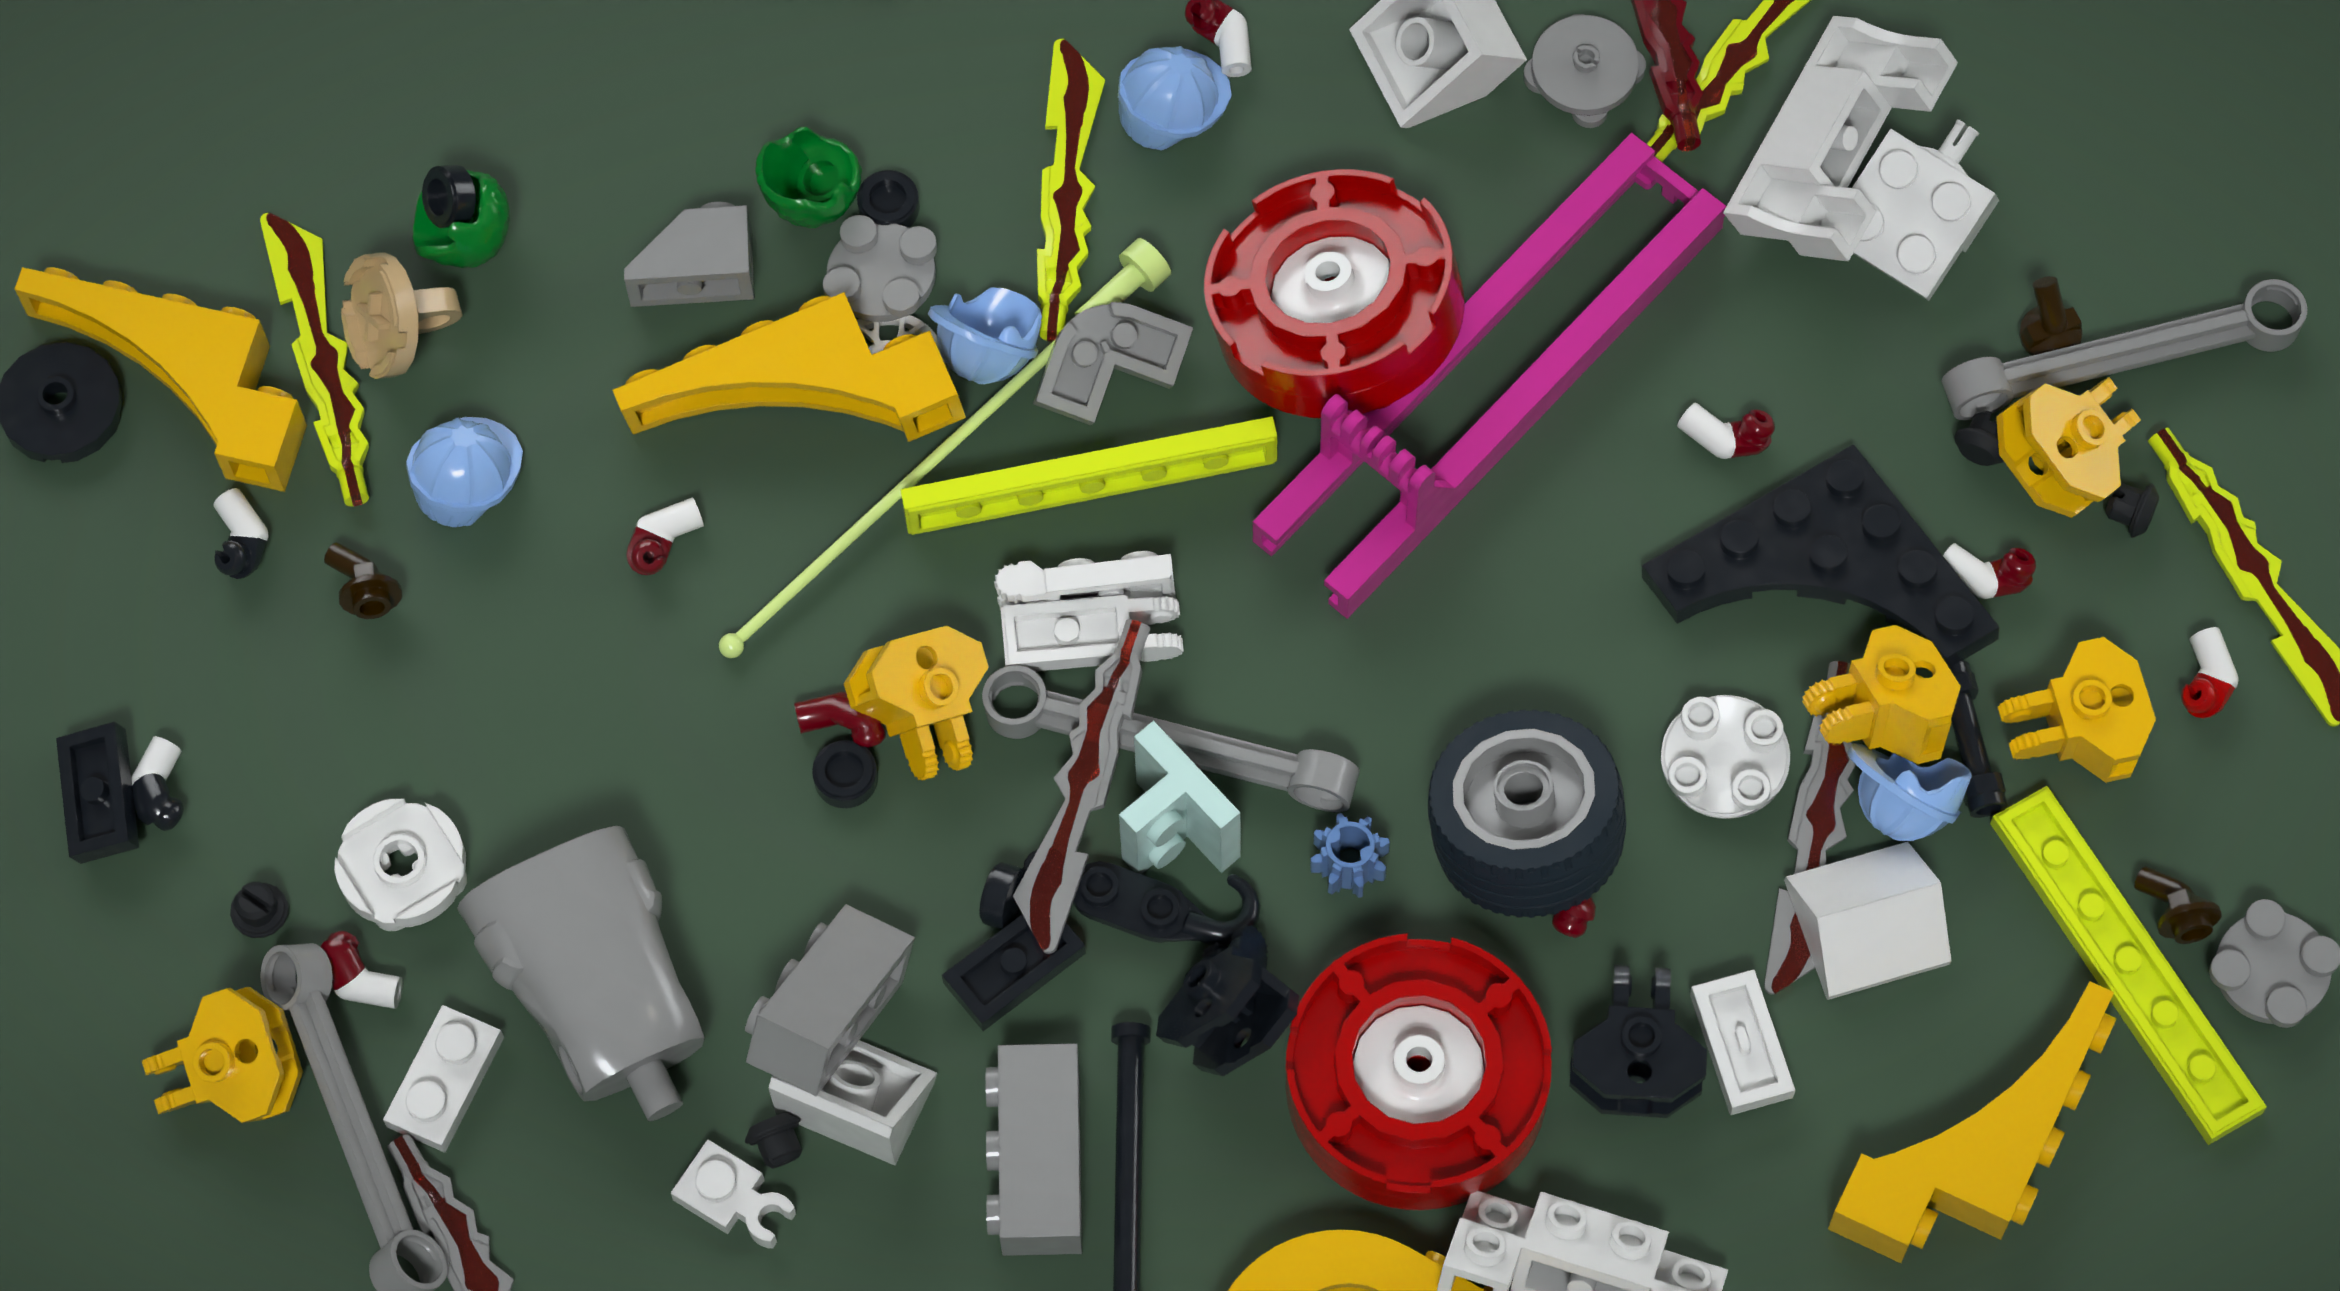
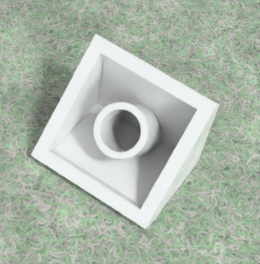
M1909 842L1789 875L1784 879L1827 1000L1950 965L1952 960L1941 882Z
M859 1040L817 1096L775 1076L771 1077L768 1088L776 1115L782 1113L794 1115L800 1118L801 1121L798 1123L800 1126L892 1165H896L935 1083L937 1072Z

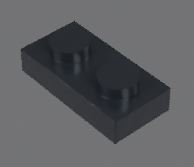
M111 722L56 738L69 857L83 864L139 848L126 729L116 722Z
M1045 897L1031 907L1032 931L1022 914L942 974L943 984L982 1031H985L1086 954L1085 944L1067 923L1056 951L1052 954L1044 953L1043 950L1049 947L1051 941V904Z

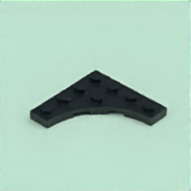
M1854 444L1642 565L1643 580L1677 624L1714 607L1752 599V592L1797 590L1798 597L1822 599L1844 605L1848 599L1885 614L1886 622L1932 641L1949 668L1999 639L2000 627Z

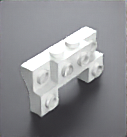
M1833 16L1723 212L1740 235L1786 240L1791 243L1800 256L1849 262L1876 210L1859 189L1848 188L1891 108L1932 111L1958 63L1944 42L1939 38L1917 37L1890 32L1858 18Z
M1476 1191L1470 1194L1463 1216L1459 1219L1443 1264L1437 1291H1451L1456 1276L1492 1287L1493 1291H1509V1288L1510 1291H1722L1728 1269L1664 1250L1669 1231L1595 1209L1572 1200L1540 1192L1534 1209Z

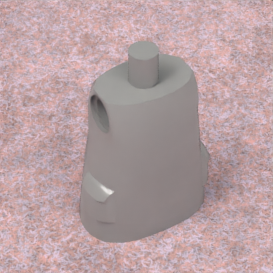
M621 826L607 827L567 841L502 871L464 896L457 907L458 912L474 935L475 948L488 969L492 972L494 981L502 987L512 990L545 1032L570 1082L584 1102L595 1101L631 1087L648 1121L663 1118L683 1105V1101L666 1069L690 1057L703 1046L705 1037L691 1003L679 983L661 934L658 921L662 913V895L656 890L646 862L638 859L625 828Z

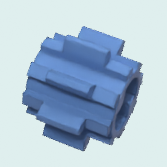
M1340 813L1337 814L1336 826L1332 830L1326 827L1325 831L1315 830L1313 844L1320 850V853L1310 858L1311 873H1321L1322 878L1328 876L1329 894L1332 895L1336 891L1340 892L1341 888L1352 889V894H1356L1360 898L1363 897L1365 883L1369 881L1373 884L1375 880H1385L1387 867L1379 861V858L1389 853L1390 842L1389 838H1379L1378 833L1372 835V818L1367 816L1364 820L1360 818L1359 823L1348 822L1347 817ZM1345 848L1357 849L1360 851V860L1355 863L1343 862L1339 860L1340 850Z

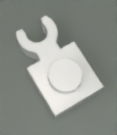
M708 1139L671 1191L673 1201L726 1234L730 1232L737 1220L740 1219L747 1224L752 1239L760 1246L766 1248H774L777 1240L770 1230L760 1225L764 1215L769 1212H779L790 1220H793L796 1215L792 1202L784 1195L774 1192L764 1194L757 1192L765 1181L762 1172Z

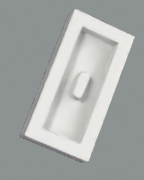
M1755 970L1692 986L1690 997L1729 1114L1734 1115L1792 1099L1795 1087Z
M442 1005L383 1118L386 1127L403 1135L410 1134L413 1139L445 1153L504 1039L502 1031Z

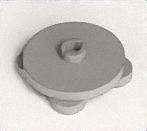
M1575 14L1554 23L1543 32L1535 45L1532 59L1524 67L1523 80L1529 90L1541 94L1556 108L1571 113L1578 125L1585 128H1595L1605 122L1608 111L1623 103L1631 94L1635 84L1643 79L1646 70V60L1637 51L1631 37L1614 22L1598 16Z
M863 215L849 217L842 223L840 227L841 240L829 257L827 274L823 279L825 296L833 297L844 292L854 316L865 321L888 322L913 314L927 300L934 287L936 279L934 256L937 252V242L934 233L928 228L921 226L907 228L894 223L878 225L872 219Z
M2261 899L2252 903L2245 917L2237 921L2225 933L2217 949L2216 956L2210 964L2209 975L2212 982L2220 988L2225 999L2241 1014L2258 1022L2290 1028L2299 1024L2303 1017L2311 1013L2322 1001L2329 988L2331 976L2340 965V947L2333 939L2320 936L2305 921L2285 913L2278 903L2268 899Z

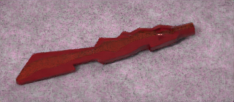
M1631 0L1643 43L1655 66H1651L1649 74L1663 115L1670 120L1673 126L1677 148L1681 151L1695 150L1701 145L1696 110L1702 100L1703 92L1695 80L1700 66V61L1691 49L1695 43V38L1682 25L1687 2L1684 0Z

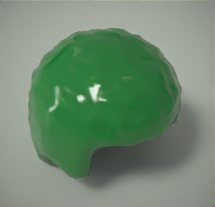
M799 127L782 139L765 143L756 158V179L765 201L777 212L780 218L795 226L817 228L838 220L854 202L862 182V168L854 152L843 142L825 138L808 127Z
M467 170L473 181L476 196L474 214L469 223L453 222L449 228L435 226L425 212L422 191L420 192L416 204L412 236L414 248L419 256L444 266L475 268L497 255L508 233L510 209L505 191L498 184V181L495 178H491L489 174Z

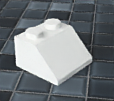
M1380 0L1349 29L1401 128H1410L1486 97L1527 60L1495 0Z

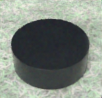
M461 165L435 166L429 170L424 179L422 187L423 206L428 218L435 226L449 228L453 222L469 223L474 214L476 203L474 184L467 170Z
M893 170L876 172L863 181L857 193L859 215L869 217L875 224L891 225L894 223L909 228L918 217L920 205L916 185L908 176L901 172Z
M837 741L824 747L814 760L812 774L816 791L831 806L853 808L863 804L873 795L878 783V772L875 759L866 747L859 746L854 741Z
M1000 862L991 870L982 892L979 908L980 919L984 925L1002 930L1017 918L1020 909L1013 898V894L1026 872L1024 868Z

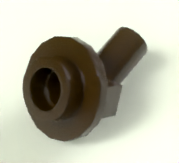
M2048 276L2033 282L2038 306L2026 314L2021 322L2019 333L2025 350L2033 356L2081 344L2082 322L2074 307L2064 308L2057 278Z
M338 542L333 543L328 548L324 557V563L351 578L339 591V604L343 610L359 618L376 619L386 615L398 605L402 599V588L397 580L380 573L373 561Z
M2147 866L2139 871L2135 880V889L2169 904L2157 922V929L2161 936L2175 939L2180 944H2190L2207 938L2213 932V926L2222 918L2220 907L2217 904L2194 895L2192 889L2185 883Z

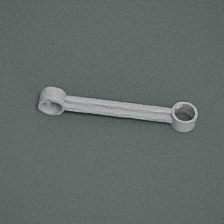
M2278 279L2264 280L2250 289L2243 304L2002 363L1997 357L1976 358L1948 371L1943 376L1941 382L1954 417L1959 420H1972L1976 413L1983 411L1995 413L2008 405L2012 399L2023 397L2045 383L2059 388L2244 341L2262 351L2275 352L2289 347L2297 338L2307 316V303L2303 294L2294 285ZM2263 301L2277 303L2284 307L2291 315L2292 326L2282 330L2267 328L2257 321L2251 307Z
M1011 665L995 671L987 679L982 692L987 721L994 731L1004 737L1011 739L1026 738L1035 734L1041 728L1069 735V732L1079 727V704L1083 700L1047 691L1041 677L1028 667ZM1011 686H1025L1032 689L1038 695L1036 708L1030 714L1017 719L1005 718L999 715L993 707V701L1002 690ZM1097 704L1088 712L1089 735L1087 740L1099 743L1100 732L1109 706ZM1133 713L1132 721L1124 719L1119 732V748L1135 752L1134 736L1154 720L1199 769L1287 791L1296 801L1311 808L1327 812H1344L1349 809L1360 774L1359 768L1353 762L1331 752L1308 749L1294 754Z
M314 943L274 946L266 953L262 962L260 973L262 991L267 999L284 1011L290 1010L381 1249L372 1256L369 1264L372 1284L377 1291H434L446 1279L448 1271L447 1260L441 1247L434 1239L421 1231L413 1230L326 1004L333 980L330 960L326 952ZM397 1255L405 1258L413 1265L418 1273L420 1282L411 1279L402 1270L397 1260Z

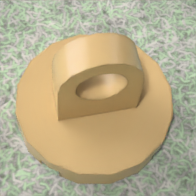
M385 252L365 254L354 259L345 274L344 286L352 285L351 300H343V308H341L345 340L354 361L361 369L370 368L369 376L374 379L397 377L406 373L415 358L418 334L445 328L454 324L463 316L455 289L439 287L413 290L406 270L396 257Z

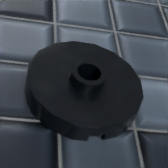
M68 342L41 345L20 356L4 373L0 383V424L12 446L30 459L45 462L44 459L51 461L60 460L62 463L79 461L100 450L116 432L121 419L119 413L123 402L122 387L108 361L89 347ZM62 392L67 394L65 400L59 404L52 405L48 403L51 396L56 393Z

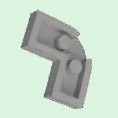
M1111 302L1107 305L1089 308L1072 318L1058 334L1033 404L1092 425L1095 423L1113 368L1170 389L1175 383L1193 327L1127 303Z

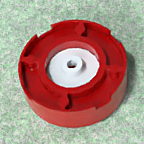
M1335 169L1309 173L1289 179L1252 200L1254 212L1231 235L1229 231L1223 229L1211 250L1204 276L1205 302L1224 359L1236 380L1258 400L1275 409L1303 417L1321 418L1323 407L1335 394H1338L1348 402V410H1358L1362 414L1386 408L1414 391L1432 376L1445 361L1458 338L1464 315V290L1447 228L1440 214L1425 197L1419 202L1414 197L1396 189L1394 178L1370 171Z
M1408 933L1378 938L1348 951L1321 972L1302 997L1298 1005L1297 1015L1292 1020L1286 1051L1285 1089L1291 1121L1305 1150L1317 1166L1341 1187L1370 1202L1404 1210L1441 1209L1468 1201L1470 1194L1476 1191L1488 1192L1507 1178L1527 1156L1539 1134L1546 1113L1551 1083V1039L1545 1018L1531 991L1506 964L1494 955L1478 946L1452 937L1451 943L1429 939L1407 940Z

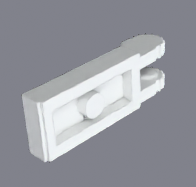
M1151 551L1131 552L1124 555L1121 560L1097 563L1090 559L1075 558L1060 563L1058 567L1045 568L1044 570L1032 561H1021L1017 565L1011 563L1008 566L1004 565L1003 569H998L999 573L995 575L996 581H994L995 589L999 596L997 601L1000 610L1004 605L1126 594L1128 599L1156 598L1159 596L1176 599L1171 554L1157 555Z
M1126 594L1004 605V607H1001L1005 666L1020 665L1028 667L1035 672L1100 666L1114 654L1126 620L1132 619L1133 623L1140 625L1141 622L1146 625L1175 620L1180 615L1179 601L1167 596L1128 599ZM1171 633L1148 634L1141 654V661L1151 662L1179 657L1178 655H1182V652H1184L1181 635L1178 636ZM1132 635L1124 658V664L1130 663L1129 660L1137 635Z

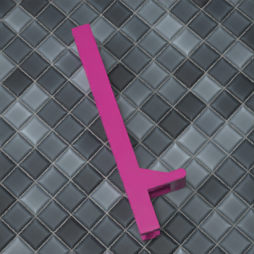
M1631 132L1464 304L1463 322L1452 350L1441 366L1422 385L1390 406L1364 414L1358 410H1348V402L1338 394H1335L1328 400L1321 412L1320 453L1253 521V542L1272 557L1363 462H1366L1401 491L1400 502L1324 580V586L1333 592L1332 596L1328 599V604L1348 619L1723 228L1725 217L1723 212L1726 205L1704 188L1698 191L1654 157L1655 150ZM1635 182L1646 190L1651 189L1658 183L1663 187L1662 196L1672 204L1678 199L1684 203L1681 211L1432 469L1426 465L1416 469V457L1406 449L1401 450L1398 454L1396 453V441L1389 435Z

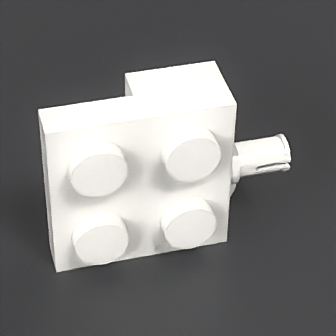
M1958 119L1939 150L1918 146L1893 129H1890L1852 187L1859 189L1876 210L1853 254L1927 301H1930L1960 253L1967 251L1999 202L1997 195L1993 191L1970 178L1959 164L1976 136L1980 133L1971 126L1967 127L1966 123Z

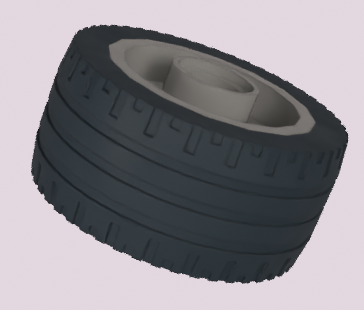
M1526 709L1516 712L1507 711L1504 714L1498 713L1493 717H1486L1483 721H1477L1470 728L1464 729L1460 735L1458 734L1454 741L1446 746V750L1442 751L1439 761H1436L1435 770L1432 771L1428 794V816L1435 853L1445 875L1458 892L1460 891L1466 899L1469 898L1473 904H1478L1485 910L1489 909L1492 913H1501L1509 917L1512 915L1516 916V918H1522V916L1528 918H1535V916L1544 917L1547 914L1554 915L1558 914L1559 911H1567L1572 906L1581 904L1583 900H1588L1594 892L1597 893L1600 887L1606 884L1608 877L1612 876L1615 867L1619 863L1626 834V812L1621 777L1606 745L1601 742L1597 735H1593L1589 728L1586 729L1583 727V724L1574 722L1572 718H1565L1557 713L1552 714L1550 711H1526Z

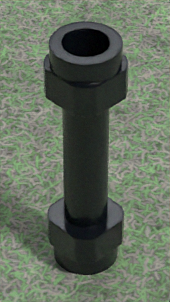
M1961 661L1949 668L1961 686L1951 721L1963 765L1970 770L1972 775L1964 796L1965 806H1968L1971 817L1982 818L1995 815L2008 807L2005 796L2006 789L2002 774L2000 772H1992L1982 737L1973 703L1979 691L1975 675L1971 671L1969 662Z

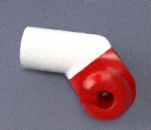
M2218 627L2201 630L2189 639L2200 665V670L2190 685L2185 684L2183 687L2181 699L2188 712L2197 718H2207L2221 712L2239 682L2237 671Z

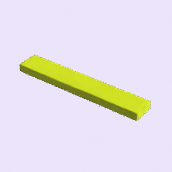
M1273 416L900 489L908 534L915 535L1275 464L1277 462V432Z
M2043 787L1994 815L1990 825L2098 984L2114 992L2110 1000L2205 1142L2210 1145L2262 1115L2267 1108L2266 1104L2049 787Z

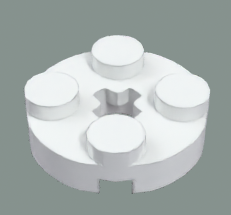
M387 799L374 803L352 818L341 836L343 842L338 850V859L335 857L334 868L338 885L352 909L361 917L375 922L383 930L399 931L405 927H414L429 922L442 914L454 902L456 896L464 890L467 884V874L465 871L466 851L460 834L454 823L443 811L425 803L426 807L418 803H406L405 799ZM400 850L401 854L405 857L413 853L418 855V860L412 864L413 871L405 876H400L398 873L390 876L384 872L391 866L389 855L394 851Z

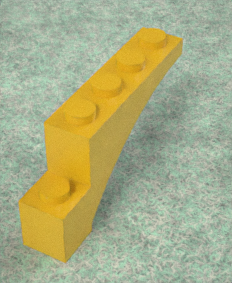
M22 267L15 291L27 316L75 330L110 346L141 365L167 386L198 418L216 444L214 454L225 479L285 492L307 424L297 399H294L289 393L271 386H261L256 390L270 349V344L259 319H256L251 313L236 307H223L221 311L200 307L192 300L177 294H164L162 298L141 294L133 287L118 281L108 280L101 285L79 280L74 274L59 268L49 267L42 272Z
M844 292L833 297L819 296L804 303L798 312L779 320L756 322L747 327L739 337L717 346L703 345L688 352L682 361L660 370L647 369L631 376L625 385L612 390L633 435L673 420L718 410L758 406L805 407L846 413L901 430L905 433L908 442L966 418L958 393L930 330L920 335L906 334L888 342L882 351L871 355Z
M2089 981L2069 1020L2043 1055L2011 1087L1974 1115L1937 1136L1895 1153L1875 1159L1861 1153L1834 1211L1828 1230L1896 1262L1902 1263L1910 1244L1923 1249L1939 1213L1927 1208V1206L2000 1240L2010 1220L2023 1226L2039 1189L2027 1184L2036 1163L2047 1168L2050 1167L2065 1134L2064 1131L2053 1127L2062 1106L2075 1111L2091 1077L2090 1074L2079 1070L2088 1049L2101 1054L2117 1018L2105 1013L2114 992Z

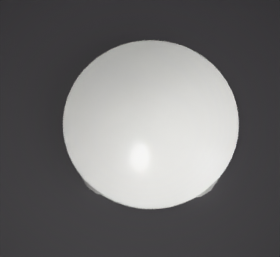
M1717 695L1696 697L1690 699L1684 705L1682 711L1669 725L1662 742L1661 765L1664 777L1671 791L1686 806L1700 814L1714 818H1739L1762 809L1780 792L1789 772L1790 748L1783 729V723L1775 712L1765 709L1752 700L1739 696Z

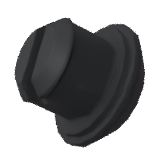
M1989 411L1976 413L1970 426L1959 429L1954 436L1955 443L1961 454L1969 461L1982 466L2004 462L1999 455L1997 421H1990L1992 412Z
M2121 483V486L2110 497L2105 513L2109 520L2111 519L2129 526L2128 533H2130V537L2134 538L2147 531L2157 507L2159 495L2153 484L2146 486L2143 491Z
M251 882L244 885L242 890L235 895L231 903L230 916L234 926L243 935L251 938H265L275 934L284 925L288 916V903L285 895L276 886L268 883Z
M782 1113L750 1127L745 1143L750 1144V1146L757 1144L765 1166L774 1169L799 1158L803 1150L794 1131V1128L799 1126L798 1123L801 1120L789 1113Z

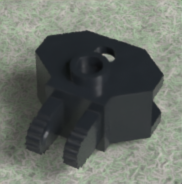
M1245 924L1234 931L1229 948L1227 945L1216 942L1203 950L1204 954L1201 955L1203 959L1186 973L1183 986L1158 1017L1156 1036L1168 1044L1184 1048L1191 1045L1195 1046L1193 1065L1207 1073L1225 1076L1271 1049L1297 1015L1299 995L1266 970L1268 945H1266V939L1263 938L1262 933L1257 928L1252 927V925L1248 926ZM1244 1039H1246L1247 1042L1243 1046H1241Z
M1614 965L1611 1006L1609 1005L1607 1018L1574 1041L1570 1061L1569 1087L1601 1114L1668 1118L1702 1094V1081L1706 1078L1707 1049L1675 1023V1010L1670 1009L1671 969H1655V975L1651 978L1650 990L1653 1008L1628 1007L1632 991V975L1629 972V966Z

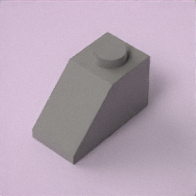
M711 202L703 205L701 208L684 209L624 268V281L631 307L753 300L752 231L747 205L734 206L727 202Z

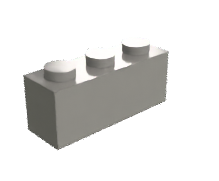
M847 904L844 905L829 925L823 922L819 923L807 943L804 957L801 961L791 959L778 979L773 996L770 999L761 996L754 1005L745 1026V1032L752 1035L746 1063L817 1096L902 985L915 937Z
M998 1045V1067H986L985 1077L986 1106L998 1107L999 1131H986L987 1171H999V1195H987V1234L1000 1235L1002 1256L1082 1254L1078 1045Z

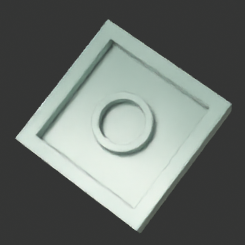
M1153 720L1134 736L1136 783L1145 793L1119 814L1122 860L1134 872L1143 874L1153 865L1157 869L1163 868L1180 854L1186 844L1184 839L1188 837L1222 873L1241 857L1240 811Z

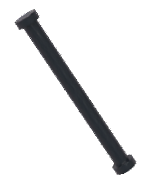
M1123 1022L1111 1027V1042L1118 1045L1113 1291H1140L1144 1045L1150 1043L1151 1028L1146 1024L1137 1022Z

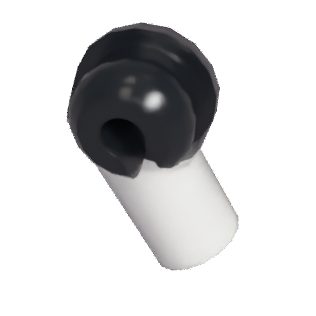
M233 488L222 493L213 505L231 531L228 541L222 544L224 550L215 551L214 561L217 569L222 574L229 575L235 579H241L257 570L269 535L267 527L241 490Z
M154 736L131 777L134 805L137 816L146 825L153 823L160 830L168 831L176 826L184 811L181 800L169 796L170 791L166 784V780L182 751L172 742Z

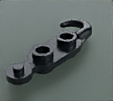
M1038 849L1030 853L1024 861L1023 868L1026 871ZM1055 849L1049 852L1047 861L1039 874L1033 891L1046 895L1057 891L1062 882L1065 862L1062 853ZM1101 861L1089 863L1085 866L1073 901V905L1085 917L1148 941L1158 943L1200 941L1209 945L1218 942L1225 946L1230 945L1232 933L1245 924L1255 927L1259 920L1261 906L1257 892L1250 883L1235 874H1231L1227 878V884L1238 891L1242 898L1243 907L1237 918L1226 922L1218 921L1207 917L1175 887L1112 863Z

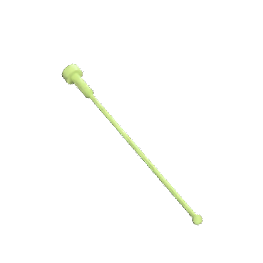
M1137 238L1119 255V260L1124 268L1075 312V316L1095 306L1107 305L1111 302L1123 303L1140 286L1147 291H1154L1171 275V269L1167 261L1149 242L1142 238ZM1055 340L739 631L724 635L719 641L721 654L727 658H736L741 655L746 640L902 498L900 489L914 487L1047 364Z

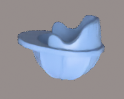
M1182 46L1148 49L1140 57L1131 60L1120 73L1118 99L1121 125L1128 136L1132 137L1136 143L1143 147L1160 151L1165 150L1185 138L1198 136L1211 128L1220 119L1232 96L1230 81L1227 75L1222 73L1221 67L1203 54L1184 49Z
M992 287L965 303L961 295L955 293L949 306L934 305L930 307L928 315L933 321L938 323L937 343L941 356L951 370L968 381H974L977 384L1003 381L1017 374L1027 364L1029 359L1036 358L1038 348L1036 342L1041 327V310L1032 300L1020 293Z
M455 418L452 421L442 423L427 430L421 439L412 446L406 461L410 485L419 508L431 520L437 521V523L444 526L462 527L472 525L490 507L499 504L512 490L520 473L523 450L513 432L503 424L488 418Z
M1852 743L1848 749V756L1862 770L1858 784L1860 806L1867 820L1874 828L1880 830L1883 835H1888L1898 841H1914L1934 834L1948 823L1953 824L1961 812L1958 809L1963 802L1972 777L1970 770L1962 763L1946 758L1932 766L1919 767L1914 762L1894 753L1888 757L1874 749L1869 750L1863 744Z

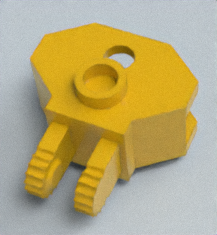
M2110 377L2080 395L2045 383L2011 404L1996 416L1999 455L2037 506L2072 518L2093 501H2102L2121 486L2118 447L2126 441L2123 435L2139 423L2141 419L2133 409L2121 412L2111 420L2103 411L2100 405L2110 399L2112 393L2118 389ZM2030 456L2034 464L2043 471V475H2037L2032 472L2029 467Z
M1897 625L1872 630L1863 658L1851 660L1849 673L1828 678L1826 681L1822 679L1818 683L1815 682L1814 685L1809 686L1807 691H1804L1805 695L1802 696V703L1810 715L1814 714L1817 717L1818 715L1823 716L1828 713L1826 718L1822 719V724L1819 725L1821 728L1819 730L1828 744L1832 743L1834 745L1839 743L1840 745L1842 742L1849 743L1862 739L1869 750L1881 747L1911 762L1921 764L1941 759L1961 686L1932 641ZM1916 668H1926L1932 672L1933 676L1924 678L1916 674Z
M943 626L886 642L883 646L864 651L843 683L850 707L881 721L880 723L886 725L889 737L900 736L905 756L909 761L908 766H910L914 777L923 781L935 777L934 775H937V770H939L938 755L935 754V745L929 728L932 725L934 726L940 749L943 751L942 756H944L948 767L958 771L972 765V745L969 743L970 738L963 715L972 712L969 698L989 668L982 643L949 626Z
M2105 637L2079 642L2063 677L2050 679L2046 690L2011 697L1997 706L2001 721L2005 723H2018L2046 716L2049 728L2024 733L2011 740L2009 747L2013 759L2023 760L2057 753L2059 761L2073 759L2105 783L2131 777L2156 721L2138 660Z
M244 987L238 990L226 988L203 996L189 1036L177 1040L178 1047L153 1055L142 1061L146 1075H161L173 1071L177 1066L184 1064L191 1085L184 1089L177 1088L165 1092L161 1097L155 1099L154 1103L158 1114L178 1110L195 1103L212 1102L241 1123L266 1120L289 1112L303 1074L284 1010L251 987ZM272 1039H273V1040L276 1042V1044H277V1048H278L277 1054H276V1051H275V1048H274Z

